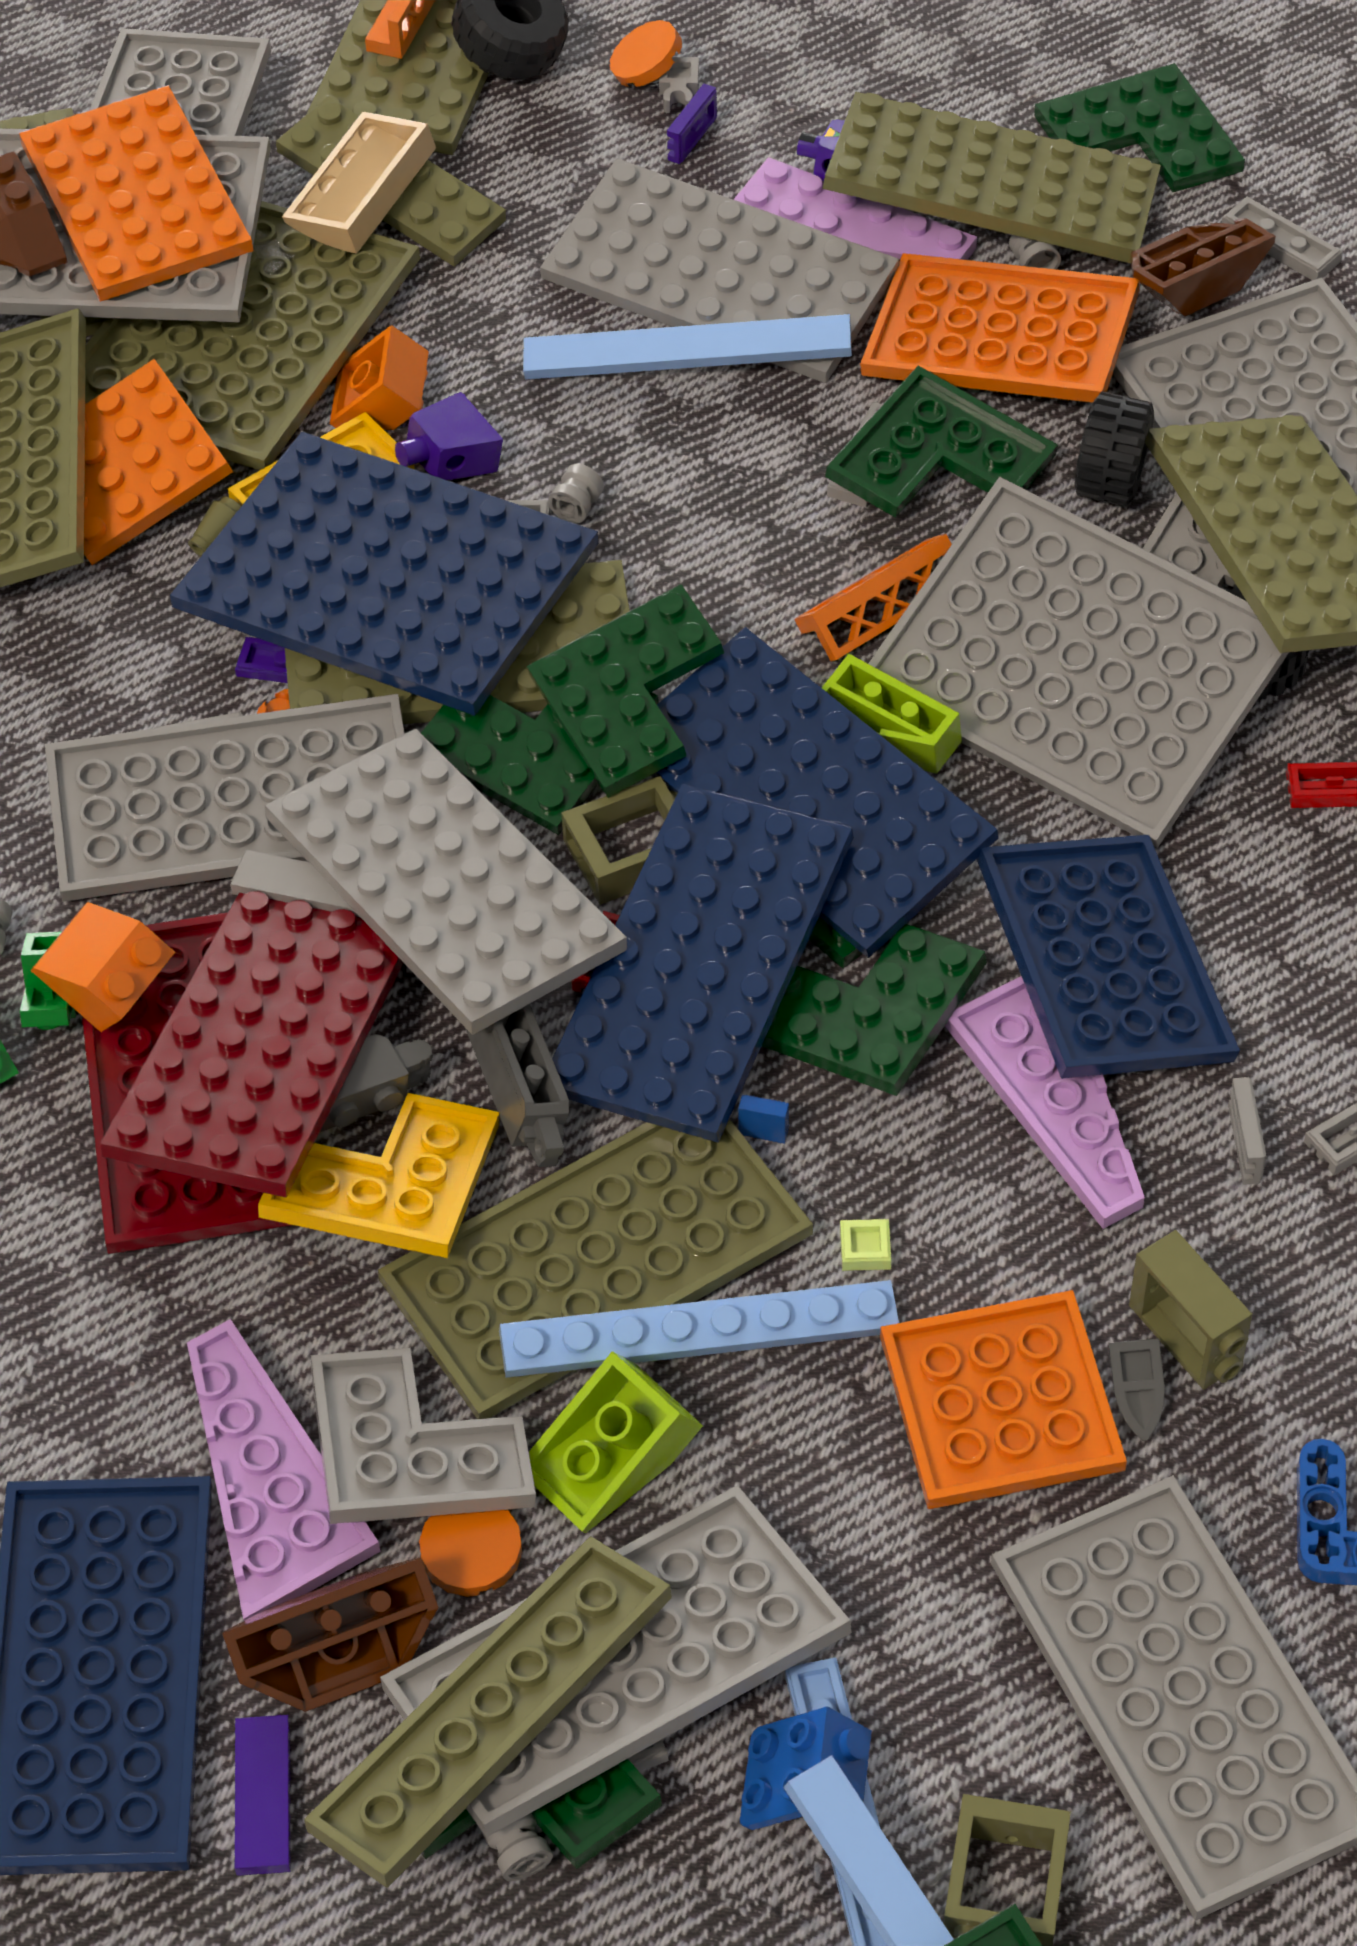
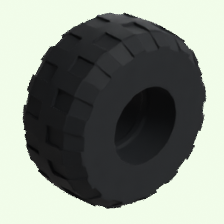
M457 0L451 21L454 38L468 60L474 62L484 72L492 73L503 79L514 78L515 80H523L545 73L547 69L554 65L560 55L569 31V17L562 0Z

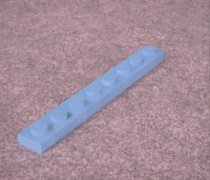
M891 1280L503 1323L500 1324L499 1335L505 1378L600 1367L612 1351L634 1363L876 1336L880 1335L881 1326L897 1324L899 1320Z

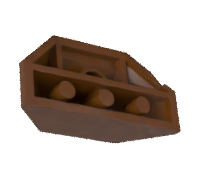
M15 151L1 155L0 264L18 268L20 273L30 277L68 263L45 201Z
M1247 218L1234 220V224L1216 222L1185 227L1131 252L1130 262L1133 277L1157 300L1169 306L1174 312L1186 317L1240 291L1274 245L1276 236Z
M421 1557L362 1572L270 1607L223 1631L222 1636L240 1684L307 1712L381 1683V1676L411 1661L430 1621H432L439 1607Z

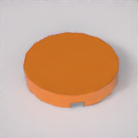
M662 20L647 22L627 34L616 46L610 58V70L624 86H628V83H633L636 87L647 85L659 79L670 70L675 63L672 57L676 51L678 54L681 52L682 38L670 22Z
M508 1510L430 1516L424 1524L419 1539L421 1559L431 1581L448 1593L465 1597L480 1595V1591H487L492 1587L494 1591L505 1585L517 1571L522 1555L519 1525Z

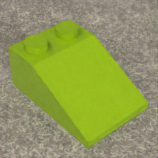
M612 1351L529 1451L534 1486L578 1529L587 1533L669 1467L703 1425L637 1364Z

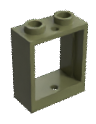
M661 776L626 788L609 798L605 796L561 812L563 840L599 905L631 893L651 848L609 863L594 834L659 811L665 821L677 793L668 790Z
M1177 1230L1172 1231L1137 1253L1129 1301L1130 1308L1153 1334L1159 1338L1160 1342L1203 1390L1217 1381L1225 1383L1234 1378L1243 1367L1252 1313Z
M963 1794L944 1914V1925L953 1939L1000 1913L961 1906L970 1839L976 1838L1052 1851L1042 1919L1024 1916L1042 1946H1053L1071 1811Z

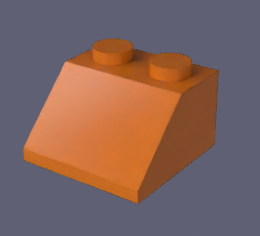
M389 326L351 355L337 373L329 424L337 428L364 412L383 430H394L409 420L411 415L421 410L424 404L422 396L424 382L428 375L426 368L429 351L394 326Z
M87 902L33 966L31 971L95 1028L102 1032L126 1015L175 951L141 921Z

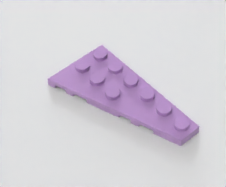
M770 157L766 159L734 198V200L899 259H901L902 253L968 260L977 247V237L900 207L822 189L823 183L820 177Z
M1022 976L956 1008L945 1024V1027L1102 1229L1142 1209L1145 1197L1129 1150L1125 1149L1115 1109L1111 1108L1106 1093L1107 1086L1103 1075L1061 1079Z
M231 1319L187 1342L243 1620L245 1621L270 1607L305 1595L381 1552L379 1541L365 1521L330 1524L322 1456Z

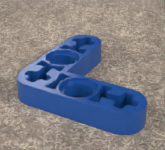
M1314 1439L1306 1443L1301 1449L1297 1466V1561L1299 1569L1311 1581L1357 1586V1532L1347 1531L1345 1455L1339 1445L1326 1439ZM1315 1458L1325 1459V1465L1328 1466L1325 1484H1316L1318 1467L1314 1463ZM1313 1501H1326L1333 1506L1336 1515L1329 1520H1319L1310 1514L1307 1506ZM1318 1536H1327L1326 1555L1330 1558L1328 1564L1319 1563L1318 1556L1315 1555Z

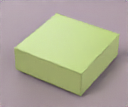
M889 1219L840 1220L842 1271L891 1270Z

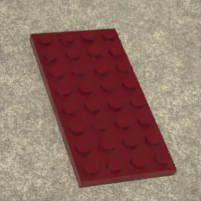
M251 891L246 894L239 892L100 1143L102 1157L287 1198L404 962L362 918L355 917V914L350 910L338 909L331 912L312 908L308 902L303 900H294L288 903L269 899L266 894L260 891Z
M227 913L145 925L175 951L173 956L126 1015L117 1023L100 1032L82 1016L104 1235L108 1254L291 1225L259 1218L258 1204L263 1195L262 1192L102 1157L100 1143Z

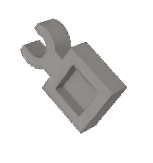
M672 57L675 63L669 71L659 78V94L663 95L665 113H670L671 105L674 103H683L686 106L693 98L692 95H695L698 91L699 57Z

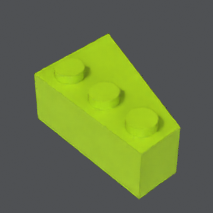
M851 654L845 657L822 687L823 690L924 771L938 773L962 742L960 715L958 712Z

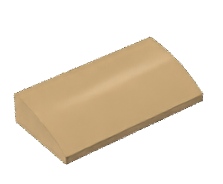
M362 112L283 214L284 222L314 240L357 254L436 149L428 124Z

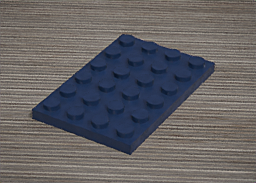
M1149 835L990 846L981 849L980 856L976 860L1061 1079L1235 1062L1240 1049Z

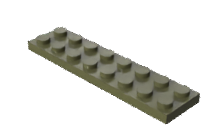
M590 1536L304 1819L307 1832L388 1888L672 1598L670 1585Z

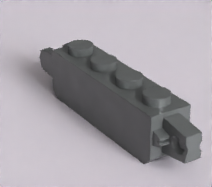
M530 1004L474 1035L467 1029L466 1032L497 1111L500 1112L499 1116L511 1147L528 1146L538 1167H552L558 1164V1158L564 1150L562 1140L565 1133L563 1126L569 1114V1099Z
M377 1034L366 1037L320 1132L333 1127H346L360 1117L377 1111H389L401 1102H404L408 1089L418 1086L419 1083L423 1084L424 1081L430 1078V1061L433 1058L432 1045H429L424 1039H413V1042L408 1041L393 1047L386 1037Z

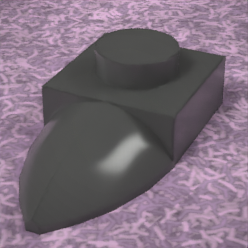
M1159 1338L1109 1343L1113 1391L1118 1408L1130 1429L1142 1441H1147L1157 1427L1164 1405L1165 1386Z

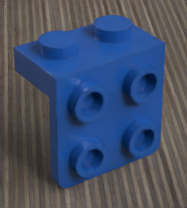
M828 1706L757 1727L751 1735L748 1748L749 1754L742 1794L740 1824L750 1830H755L803 1817L785 1791L784 1786L789 1780L831 1755L864 1802L872 1730Z

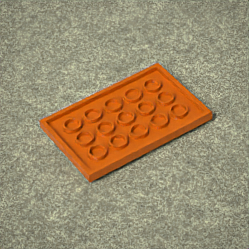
M169 85L19 133L21 145L100 302L254 251L249 233Z
M902 253L899 266L896 269L861 360L862 376L904 381L919 365L956 387L1093 403L1100 392H1107L1140 292V283L1135 278Z

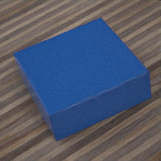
M742 1095L738 1107V1129L740 1133L747 1137L785 1144L789 1131V1104L771 1099Z

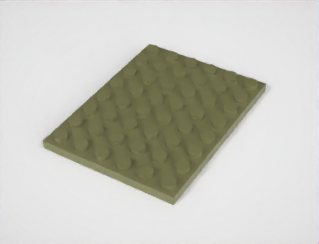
M261 201L253 245L254 251L250 261L240 322L107 318L86 344L85 404L155 358L225 460L261 470L275 461L421 259L419 246L372 233L357 254L347 252L314 240L286 224L282 216L288 208Z

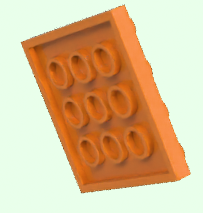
M155 358L85 404L84 555L91 565H94L233 472Z
M1073 1290L880 1327V1339L928 1510L1126 1470L1127 1460Z

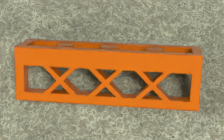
M388 0L365 38L366 51L402 59L435 0Z
M947 534L924 540L796 617L794 620L801 634L815 631L830 661H835L895 625L910 605V603L896 599L900 581L908 579L919 583L917 595L931 574L933 561L944 556L952 545ZM922 568L921 575L914 573ZM889 588L887 595L881 594V592ZM870 599L885 603L882 620L877 624L863 619L866 602ZM894 606L901 608L900 610L893 613ZM855 609L854 616L847 614ZM837 619L852 623L848 641L839 647L827 627L828 624ZM861 627L867 628V630L859 634Z

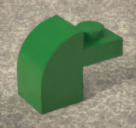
M62 931L26 933L21 952L25 991L20 1007L22 1027H37L42 1030H50L59 1026L69 1025L70 1018H76L77 1011L31 971Z

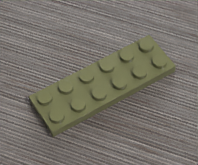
M328 96L276 140L277 152L314 175L359 115ZM427 160L383 218V221L455 267L506 221V209Z

